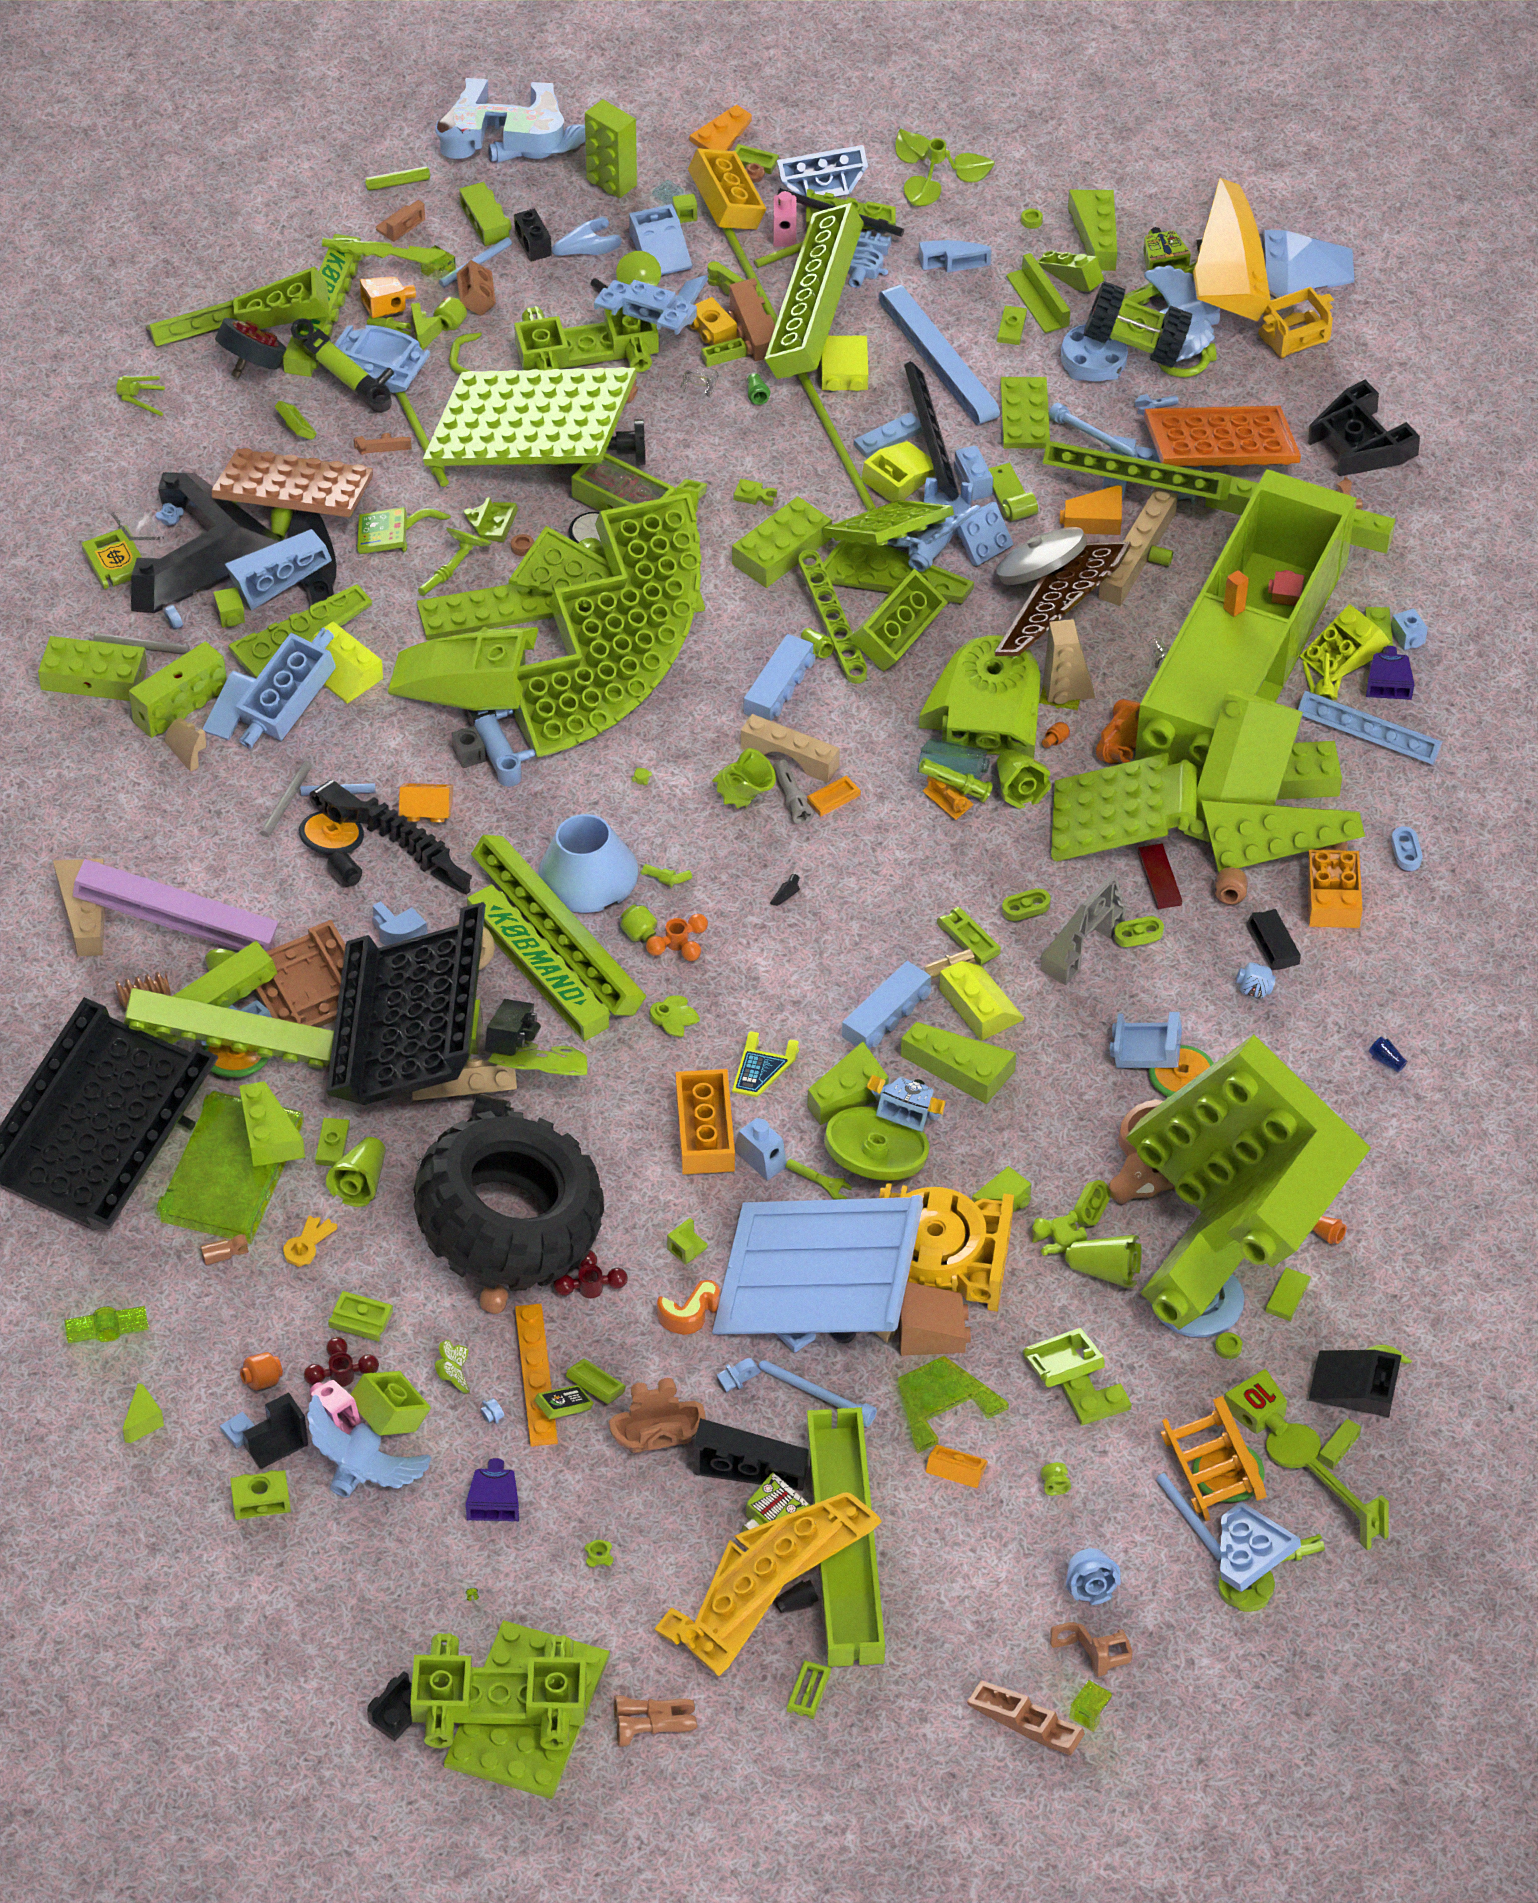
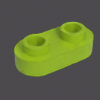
M1035 888L1008 896L1002 903V914L1010 921H1020L1043 914L1050 908V894L1044 889Z
M1154 916L1123 921L1115 927L1114 940L1122 947L1156 942L1163 936L1164 924L1162 920Z
M1096 1180L1087 1183L1074 1207L1078 1217L1077 1223L1080 1226H1093L1099 1222L1110 1200V1191L1104 1181Z

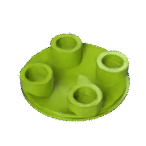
M633 251L623 256L619 261L616 269L617 280L631 285L633 280H637L657 287L661 279V266L658 260L650 253Z

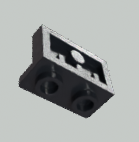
M405 1671L398 1677L392 1678L386 1690L379 1697L373 1698L367 1708L369 1724L394 1742L413 1723L411 1715L412 1683L409 1682V1674Z

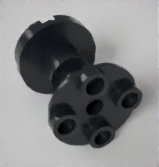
M634 419V431H616V436L611 437L606 451L617 450V455L635 454L636 466L645 465L644 419Z

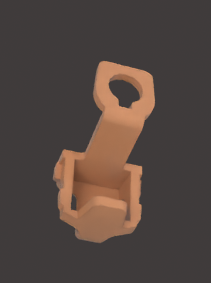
M1075 1622L1056 1625L1050 1630V1644L1053 1648L1070 1645L1079 1640L1091 1658V1667L1096 1677L1108 1674L1109 1669L1128 1664L1132 1661V1648L1123 1629L1118 1630L1113 1635L1092 1638L1082 1624ZM1070 1630L1075 1632L1065 1639L1057 1638L1062 1631ZM1119 1643L1122 1654L1109 1656V1646Z

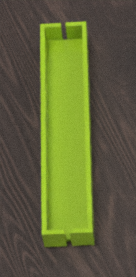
M862 1407L837 1409V1428L832 1429V1409L807 1410V1440L813 1504L841 1493H851L872 1510ZM873 1530L819 1563L828 1667L853 1666L856 1660H859V1665L885 1664V1637Z

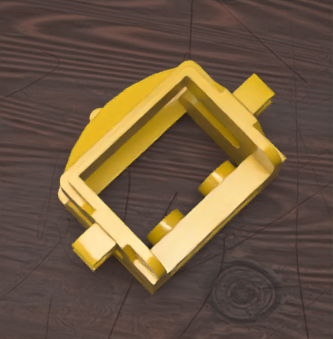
M1308 287L1271 300L1263 313L1265 323L1259 328L1258 334L1267 345L1272 347L1280 359L1311 346L1327 343L1331 337L1333 322L1330 312L1333 306L1329 302L1334 301L1330 294L1321 296L1312 287ZM1308 300L1320 314V317L1311 309L1305 313H1292L1285 319H1282L1276 311ZM1303 322H1306L1308 324L1294 330L1289 331L1288 329L1291 326Z

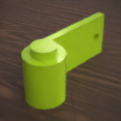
M1010 462L988 468L993 477V492L1001 505V513L1004 518H1008L1012 522L1038 514V503L1035 495L1032 492L1025 493Z

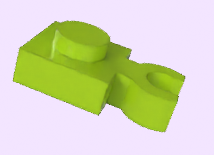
M740 478L733 494V500L752 505L762 501L764 505L773 506L774 498L772 497H777V489L771 487L763 489V483Z

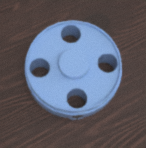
M1086 324L1077 326L1066 334L1061 346V362L1068 371L1069 377L1077 381L1096 382L1115 380L1121 376V372L1127 363V344L1108 338L1106 343H1102L1083 335Z

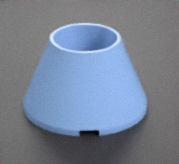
M580 814L566 819L558 827L540 862L538 875L570 911L591 913L605 910L604 906L616 901L620 903L632 892L638 879V864L633 852L605 820L591 814Z

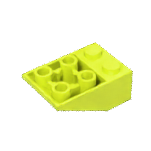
M906 441L879 449L864 461L861 481L890 502H894L896 500H905L926 482V478H932L935 475L931 457Z
M1349 604L1306 648L1300 657L1324 677L1325 653L1328 652L1330 654L1329 680L1334 682L1372 661L1374 654L1381 653L1383 648L1390 643V640L1377 625Z

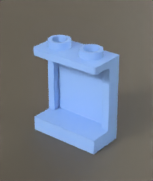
M1169 1012L1168 1022L1126 1023L1124 1014H1118L1117 1023L1112 1025V1036L1115 1038V1042H1110V1057L1115 1058L1116 1068L1178 1067L1182 1037L1180 1012Z

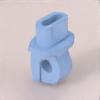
M751 1358L740 1361L733 1368L729 1364L725 1365L726 1370L718 1373L716 1376L725 1391L728 1392L735 1387L738 1389L743 1388L742 1382L755 1377L761 1371Z

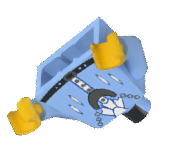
M871 1075L866 1088L871 1089L875 1098L879 1101L876 1116L923 1132L927 1116L930 1120H938L943 1115L946 1101L933 1098L934 1090L926 1086L924 1081L920 1079L911 1081L901 1077L893 1083L884 1085L886 1080Z

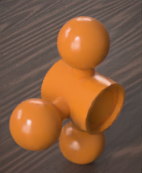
M694 914L689 918L688 923L681 918L670 919L665 926L666 936H652L647 940V952L653 956H659L664 953L667 945L671 950H681L685 960H697L701 955V947L697 942L688 941V934L691 932L696 934L703 933L708 927L707 918L702 914Z

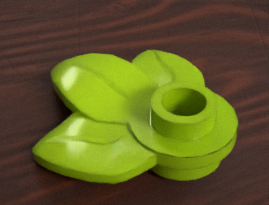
M679 995L668 996L663 1002H655L649 1010L650 1019L654 1024L663 1026L668 1034L677 1037L684 1036V1026L693 1025L700 1021L698 1013L693 1008L687 1006L688 999Z

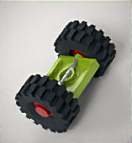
M1103 281L1092 305L1083 335L1102 343H1106L1108 338L1149 352L1151 353V361L1173 368L1189 331L1192 313L1173 306L1168 308L1166 314L1124 299L1126 289Z

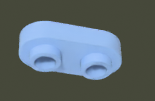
M1406 826L1396 828L1392 833L1391 839L1396 862L1401 869L1414 871L1421 866L1423 857L1417 833L1412 828Z

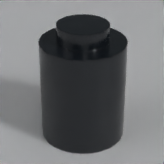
M479 1093L474 1102L472 1117L492 1111L496 1117H501L507 1111H514V1108L511 1107L510 1101Z

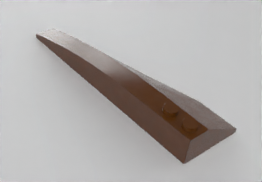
M1131 542L1087 543L1082 552L1073 560L1041 577L995 650V656H1020L1049 631L1050 622L1059 621L1120 566L1131 547Z

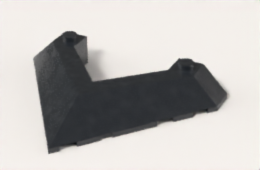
M163 472L158 487L162 507L166 503H171L176 508H183L190 515L193 514L198 519V523L207 532L162 558L137 557L131 580V611L156 613L163 610V605L175 600L177 603L192 596L193 591L203 586L207 589L230 578L225 566L226 563L283 540L234 502L212 498L213 486L196 473Z

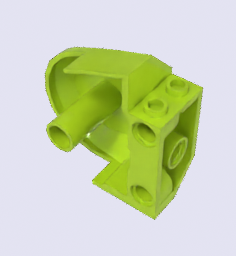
M985 635L968 641L955 652L933 687L919 715V728L943 730L942 742H946V751L1001 755L1002 752L1013 749L1034 758L1041 675L1038 662L1030 649L1020 656H995V650L1004 638V635ZM956 735H961V736H963V737H962V738H956L955 736H956Z

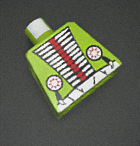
M772 1473L746 1504V1517L749 1521L742 1526V1530L745 1532L806 1508L810 1504L777 1475Z

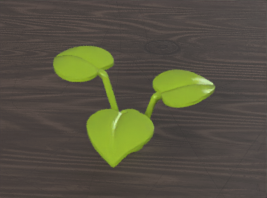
M900 128L896 137L895 149L900 160L913 164L919 161V159L924 161L928 156V159L931 161L927 179L917 175L910 177L904 184V194L910 204L914 206H927L940 197L941 184L937 181H932L931 178L934 165L943 162L945 157H947L951 167L957 169V177L968 183L981 181L995 165V161L974 153H961L955 157L954 163L950 156V151L946 150V142L941 138H933L929 141V139L920 134L911 133Z

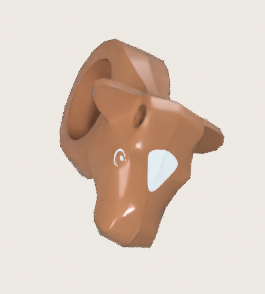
M1151 1100L1135 1106L1126 1114L1121 1122L1118 1141L1119 1146L1128 1157L1120 1174L1114 1177L1108 1185L1111 1198L1118 1204L1123 1205L1133 1198H1152L1165 1190H1175V1186L1160 1171L1142 1162L1137 1154V1149L1125 1139L1137 1122L1164 1102L1162 1100Z

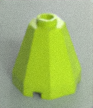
M1013 749L1002 752L997 758L1001 796L1009 804L1019 809L1025 808L1023 804L1031 802L1032 805L1038 804L1050 790L1051 782L1048 778L1050 771L1042 763Z

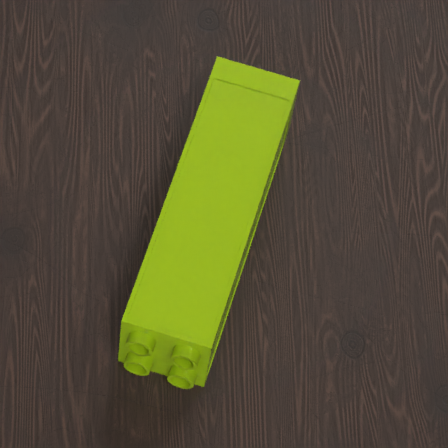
M1266 469L1140 704L1135 760L1164 753L1169 754L1170 765L1180 763L1181 760H1189L1197 768L1198 787L1226 692L1236 689L1276 703L1348 563L1356 497ZM1239 570L1249 578L1246 606L1243 612L1233 617L1223 609L1226 581L1229 575ZM1289 570L1295 574L1304 575L1303 592L1296 606L1272 603V594L1268 593L1270 579H1275L1276 571Z

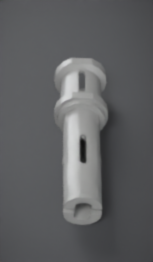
M776 761L773 768L785 792L786 806L793 813V821L796 824L808 823L814 817V811L807 804L806 794L800 791L787 761Z

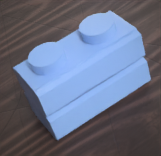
M974 445L957 449L955 451L956 461L954 469L961 483H973L972 501L992 496L993 477L978 447Z

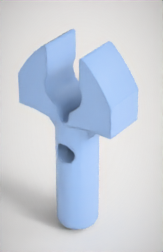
M1144 394L1136 399L1135 408L1138 407V414L1144 416L1145 408H1162L1176 405L1179 399L1174 395L1153 400L1149 398L1148 394Z

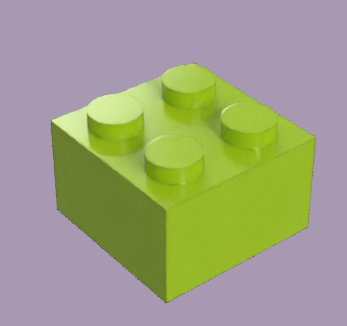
M401 1371L363 1374L350 1394L355 1399L359 1414L365 1418L370 1424L371 1429L379 1436L415 1432L431 1410V1406Z

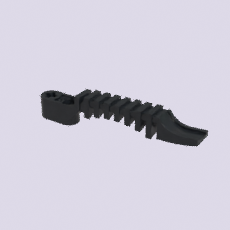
M329 780L310 792L309 797L312 805L333 822L339 824L342 822L367 823V830L370 832L381 826L379 835L384 837L391 832L389 840L395 842L401 838L399 843L401 848L409 845L407 853L410 855L416 853L414 861L417 863L422 861L420 869L423 872L437 864L438 867L431 871L432 876L467 895L471 892L469 887L472 875L452 862L449 854L450 849L445 847V843L441 840L437 842L435 840L436 837L432 834L427 835L425 829H418L417 824L413 821L407 822V817L404 815L398 816V811L395 809L390 810L389 805L385 802L379 805V800L375 797L368 801H361L334 780Z

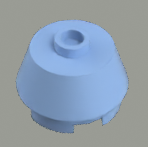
M1088 1548L1081 1550L1069 1561L1066 1587L1076 1601H1079V1599L1090 1601L1091 1605L1104 1603L1113 1597L1112 1592L1116 1589L1117 1585H1121L1120 1568L1108 1555L1099 1549Z

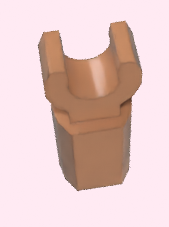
M245 1234L237 1235L229 1241L223 1239L200 1246L205 1265L230 1259L232 1255H241L249 1252Z

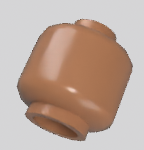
M1234 867L1221 870L1215 879V895L1218 900L1224 904L1234 905L1245 899L1248 889V880L1245 873Z

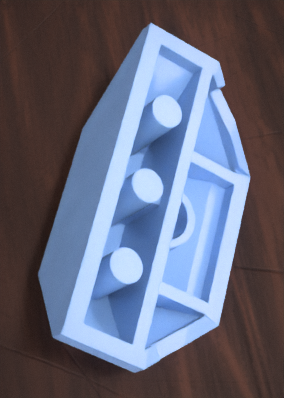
M863 145L777 160L781 183L792 192L807 196V189L815 190L816 194L824 195L825 192L834 194V197L849 195L868 167Z

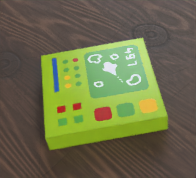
M405 507L359 514L357 544L359 554L405 547L407 522Z

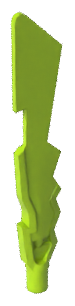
M348 238L322 239V247L333 248L341 253L349 252L353 255H364L365 257L375 255L382 259L392 255L426 265L446 255L444 250L409 246V249L393 247L391 243L358 241V239Z

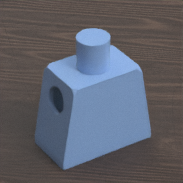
M756 1118L740 1129L735 1144V1152L768 1181L786 1168L787 1162L783 1139L769 1127V1123L766 1120Z

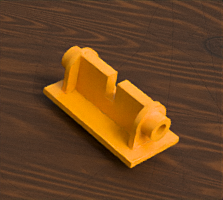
M927 777L928 786L922 790L923 793L954 820H957L974 805L954 786L943 783L933 777Z

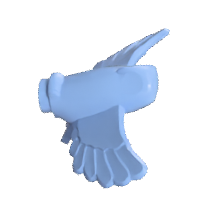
M1171 266L1156 267L1154 270L1146 271L1144 274L1145 279L1155 285L1162 293L1168 308L1173 306L1192 313L1189 331L1176 362L1199 354L1215 338L1213 335L1214 329L1211 326L1219 323L1220 307L1197 299L1195 282H1193L1191 273H1184L1181 269L1175 270ZM1168 308L1163 309L1159 312L1166 314Z
M975 505L955 520L952 517H947L943 523H931L923 531L915 532L912 530L907 532L908 535L906 537L888 539L887 545L902 548L908 547V555L910 556L908 563L910 567L923 572L932 566V560L950 542L955 529L981 507L980 505Z
M313 1396L312 1402L309 1403V1412L307 1414L310 1424L309 1430L312 1434V1443L319 1448L323 1455L328 1456L330 1460L338 1464L330 1489L335 1494L348 1498L359 1482L364 1483L366 1480L378 1483L383 1487L400 1488L403 1484L412 1483L413 1479L421 1478L423 1472L429 1468L428 1464L431 1461V1456L429 1455L406 1458L394 1457L378 1451L381 1436L375 1433L369 1425L360 1423L352 1429L349 1435L346 1434L328 1416L319 1396Z

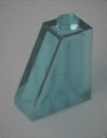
M930 738L921 748L919 764L925 757L963 775L970 773L974 775V778L980 779L983 773H987L990 759L986 758L987 750Z

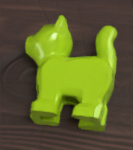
M1071 1210L1066 1216L1056 1217L1053 1220H1046L1041 1217L1036 1218L1031 1229L1033 1243L1044 1240L1049 1236L1053 1239L1054 1244L1045 1245L1040 1250L1043 1256L1050 1253H1066L1067 1248L1071 1247L1073 1242L1086 1241L1087 1233L1083 1226L1077 1230L1075 1222H1078V1217L1074 1210Z

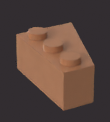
M755 278L730 284V306L727 313L737 323V337L742 338L747 347V354H751L756 362L765 359L775 324L771 315L765 314L762 307L765 304L763 296L758 297L756 293L757 281Z

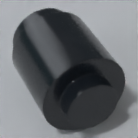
M337 851L328 858L327 865L329 871L344 887L354 886L360 881L362 869L347 853Z

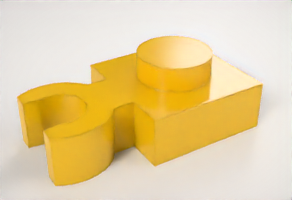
M672 1607L654 1628L665 1639L676 1645L682 1641L690 1649L695 1648V1645L690 1641L694 1635L704 1636V1633L697 1625H694L695 1623L690 1617Z

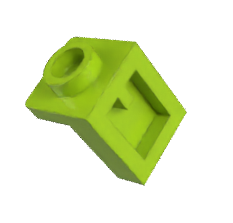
M685 478L677 486L676 495L690 492L696 513L698 511L699 499L707 491V483Z

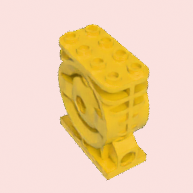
M890 1183L886 1184V1188H880L879 1198H911L913 1195H921L923 1198V1208L913 1255L918 1257V1262L913 1261L912 1256L907 1282L961 1293L967 1301L988 1303L987 1310L998 1312L1012 1227L1014 1195L1003 1194L1002 1201L982 1198L974 1203L964 1194L943 1187L918 1188L908 1193V1186L902 1185L901 1194L892 1193V1184ZM966 1233L969 1236V1240L966 1246L963 1248ZM947 1261V1265H942V1262Z

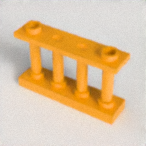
M1223 1395L1213 1399L1215 1410L1211 1411V1415L1172 1430L1166 1418L1162 1420L1164 1431L1160 1432L1166 1447L1172 1446L1194 1497L1190 1500L1196 1514L1202 1513L1205 1521L1211 1520L1207 1509L1208 1506L1245 1491L1247 1493L1253 1492L1257 1501L1267 1497L1263 1481ZM1213 1425H1217V1427L1223 1426L1225 1432L1221 1433V1437L1184 1452L1181 1451L1177 1440ZM1223 1447H1227V1449L1233 1448L1235 1454L1232 1455V1459L1195 1474L1191 1473L1187 1462ZM1237 1469V1471L1243 1470L1245 1477L1242 1478V1481L1202 1497L1197 1484Z

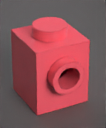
M1289 570L1276 571L1275 579H1270L1268 593L1272 594V603L1296 606L1303 592L1304 575L1295 574Z

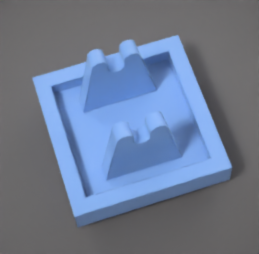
M990 502L983 506L962 525L957 527L958 537L961 538V544L965 547L973 566L982 564L1014 545L996 502Z

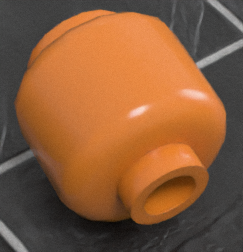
M269 1352L247 1357L243 1362V1368L240 1369L242 1382L245 1385L248 1384L254 1391L277 1385L279 1378L283 1374L280 1360Z

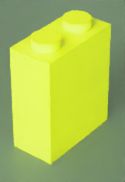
M867 336L827 337L821 355L822 390H868Z

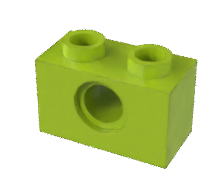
M271 1470L261 1474H243L230 1478L236 1520L291 1512L286 1470Z

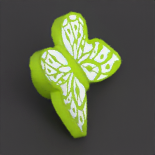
M447 1339L439 1344V1352L443 1358L435 1362V1370L442 1380H451L458 1389L467 1394L470 1390L461 1367L467 1359L469 1349L461 1345L453 1347L451 1341Z

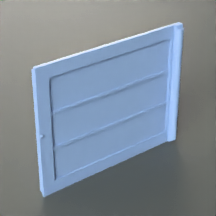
M913 1195L911 1198L743 1202L714 1322L713 1335L880 1332L897 1330L923 1208L922 1196Z

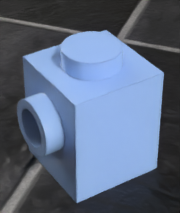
M1414 608L1393 615L1391 623L1392 634L1403 650L1418 648L1425 644L1428 627Z

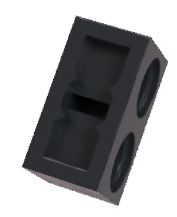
M536 209L514 214L515 235L529 260L532 262L552 256L551 236Z

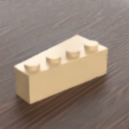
M1074 619L1049 623L1043 676L1048 703L1063 704L1067 701L1095 699L1091 675Z
M104 858L87 859L93 862H99L104 865ZM84 859L53 860L56 881L77 955H103L105 907L73 897L75 879Z

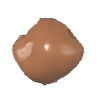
M499 1283L495 1286V1289L484 1286L480 1295V1306L482 1310H486L491 1314H499L506 1308L509 1294Z

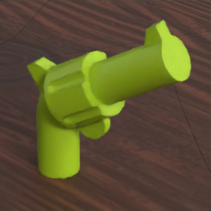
M645 864L640 873L641 875L647 874L657 878L660 883L671 888L675 884L692 879L690 870L676 874L674 870L666 868L661 870L649 864Z

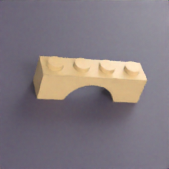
M751 714L741 729V749L743 750L753 748L763 755L769 752L784 753L796 760L806 775L829 783L839 768V747Z

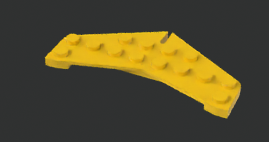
M841 1493L734 1535L738 1543L746 1548L747 1551L744 1552L729 1540L694 1625L701 1629L704 1636L694 1635L690 1641L695 1645V1648L690 1649V1651L719 1677L731 1665L786 1583L872 1532L882 1522L880 1517L851 1493Z

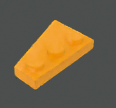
M736 104L690 135V142L700 149L730 150L736 138L741 136L752 121V114Z

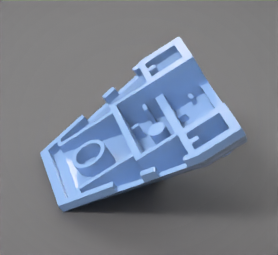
M1287 230L1262 231V249L1265 252L1269 290L1278 296H1285L1308 287H1312L1314 290V288L1323 286L1330 288L1354 283L1352 248Z

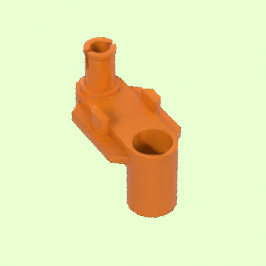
M1120 699L1115 703L1113 707L1114 718L1101 732V740L1096 747V755L1099 760L1113 764L1118 761L1127 763L1130 762L1127 758H1133V750L1136 748L1140 702Z

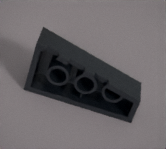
M700 1418L694 1444V1475L762 1485L774 1473L791 1489L803 1491L809 1464V1449Z

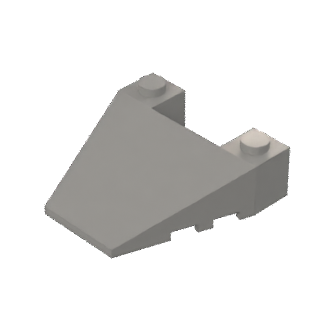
M1111 873L1086 899L1052 944L1046 947L1041 954V971L1065 986L1081 970L1084 938L1094 929L1110 939L1114 935L1116 925L1125 921L1126 906L1121 903L1123 896L1118 893L1120 886L1115 874Z

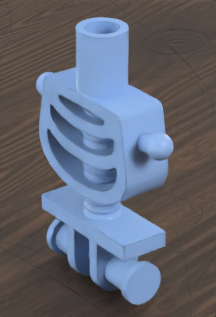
M871 231L860 233L848 274H851L849 279L851 287L860 288L864 278L876 279L879 273H882V275L888 274V270L883 268V255L887 256L892 236L885 237L881 236V233H877L875 237L872 236Z

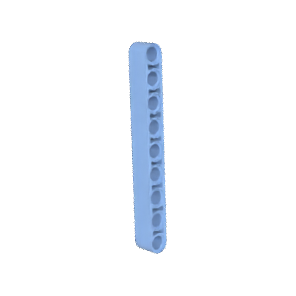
M899 284L879 292L881 306L974 423L981 425L998 418L1000 410L994 398L904 286Z

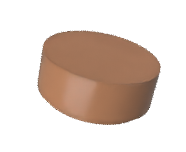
M526 534L516 535L511 540V551L517 556H525L534 544V539Z

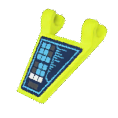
M750 1031L732 1092L752 1097L760 1096L796 1060L799 1052V1041H788L785 1056L757 1050L759 1033Z

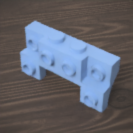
M613 280L608 289L603 288L594 301V309L596 310L599 307L612 310V315H615L623 306V314L657 324V329H661L663 326L675 330L676 335L686 325H691L697 316V306L676 300L675 292L637 280H633L631 285Z

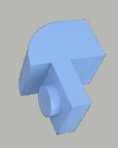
M381 901L372 906V922L376 929L379 930L380 942L385 946L428 934L427 922L412 907L395 917Z

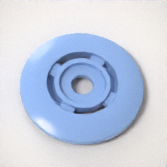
M1232 1274L1220 1289L1224 1300L1219 1299L1218 1292L1204 1313L1182 1329L1178 1330L1173 1324L1166 1323L1160 1318L1158 1319L1172 1331L1189 1337L1202 1338L1221 1334L1230 1329L1242 1314L1244 1307L1243 1289L1237 1278Z

